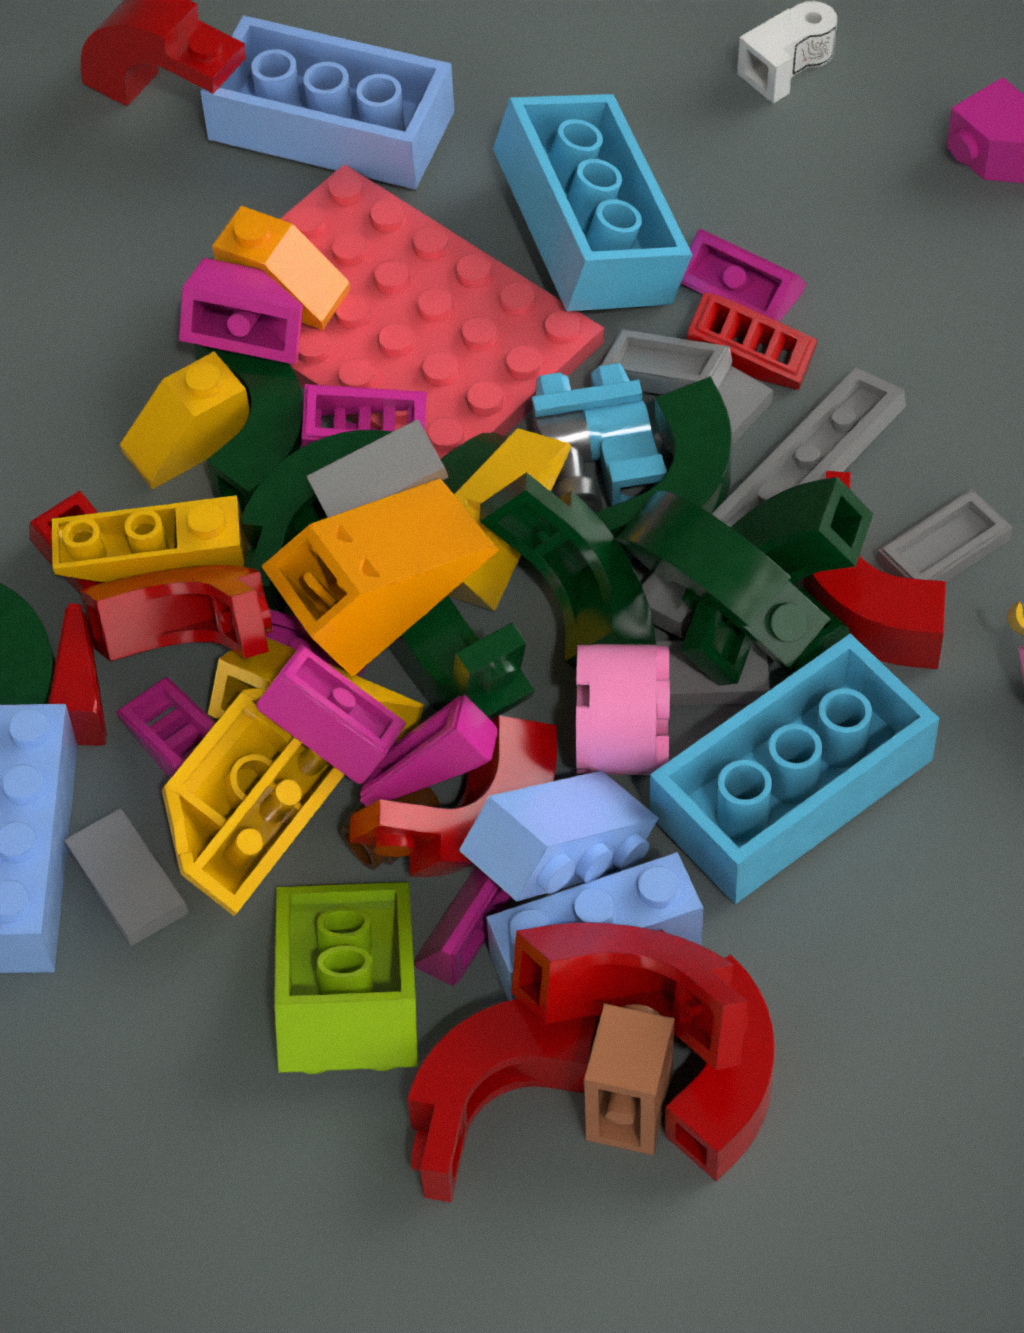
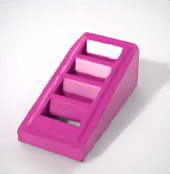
M305 384L301 448L327 436L355 431L345 429L346 414H358L357 430H370L371 413L383 412L382 430L395 431V411L407 410V424L419 419L425 430L427 392ZM334 415L333 428H321L322 416Z
M165 677L116 711L120 722L170 779L194 751L195 746H198L216 724L168 677ZM173 706L175 708L150 727L147 725V723Z
M465 694L462 697L458 696L391 746L386 756L363 783L359 800L366 807L380 799L391 801L486 764L492 760L498 734L497 727Z

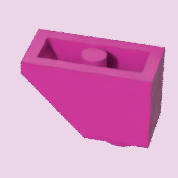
M1004 77L951 108L946 147L958 162L966 164L983 180L1024 183V94Z
M203 258L182 286L179 341L295 365L299 353L303 305L261 269Z

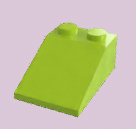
M409 882L276 887L275 1022L278 1073L303 1072L318 1074L332 1070L372 1069L387 1071L394 1068L418 1067Z

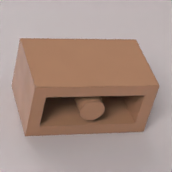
M604 1004L584 1078L586 1141L654 1156L673 1081L674 1018L662 1016L658 1011L644 1005L629 1004L624 1007Z

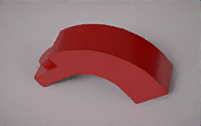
M123 0L89 35L83 45L80 58L82 83L127 107L159 73V66L214 94L246 59L245 43L198 20L197 3L193 1Z
M826 470V479L838 477L850 489L851 472ZM860 555L856 567L821 571L797 581L803 589L849 627V632L879 661L907 667L938 669L944 636L946 581L893 576L871 566Z
M203 565L173 568L125 577L80 590L93 647L109 661L160 647L192 642L222 644L244 659L269 652L266 634L273 632L271 614L266 602L260 571L252 568L234 565Z
M500 715L495 717L491 721L497 727L498 734L492 760L476 769L468 771L466 788L456 808L443 809L380 799L350 816L349 842L375 846L374 852L381 856H409V877H439L456 873L474 865L459 849L488 797L554 781L557 761V725Z
M566 923L516 931L511 993L544 1024L602 1015L604 1004L618 1007L639 1004L653 1008L662 1016L674 1018V1034L715 1070L739 1066L741 1063L743 1037L749 1022L747 1012L748 1001L731 988L733 964L722 956L681 937L628 925Z
M731 954L725 958L733 964L731 988L748 1001L747 1012L749 1022L743 1037L741 1063L739 1066L715 1070L707 1063L702 1072L666 1106L665 1137L716 1182L747 1151L764 1122L770 1102L775 1059L774 1030L767 1004L753 978Z
M513 999L493 1005L468 1017L449 1031L435 1045L420 1066L407 1099L411 1129L417 1130L412 1149L411 1170L420 1171L424 1198L452 1203L468 1130L481 1109L496 1097L511 1090L524 1087H546L585 1094L584 1078L599 1026L600 1015L544 1024L518 999Z

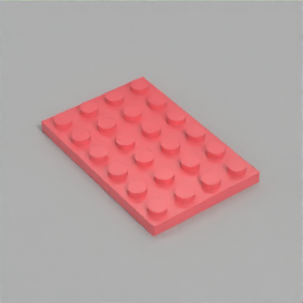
M342 165L280 218L292 223L350 282V291L323 330L301 323L298 360L295 365L290 364L300 386L305 388V384L427 392L425 432L440 459L459 445L481 433L496 432L505 436L532 411V396H536L537 378L540 375L560 372L563 375L569 376L604 343V327L579 311H566L560 299L347 165ZM407 410L395 411V430L407 425ZM383 412L371 413L370 428L382 430ZM346 414L348 419L358 424V414Z

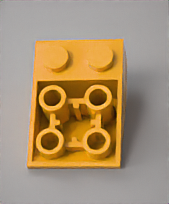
M438 478L309 524L261 567L311 638L353 677L470 575L475 573L499 549L442 479Z

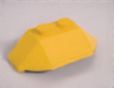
M269 686L242 690L162 789L180 875L232 916L238 913L345 775L258 710L257 702Z

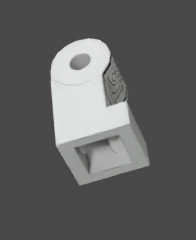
M807 1L781 12L740 36L737 74L773 104L790 94L792 77L806 68H816L825 65L832 59L838 20L836 12L825 3Z

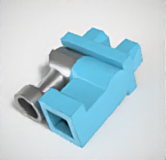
M620 363L598 366L596 370L591 372L592 387L571 390L567 375H563L560 372L540 375L537 378L536 396H532L533 433L564 441L572 446L558 475L559 482L553 488L552 493L561 498L568 492L573 491L595 513L601 510L603 503L597 482L590 477H586L584 474V462L599 460L610 507L634 498L623 495L621 488L650 484L647 490L649 491L659 484L667 474L662 454H658L648 412L643 402L639 379L629 381Z

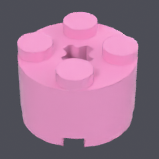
M632 644L577 645V774L602 771L607 775H650L669 761V646Z

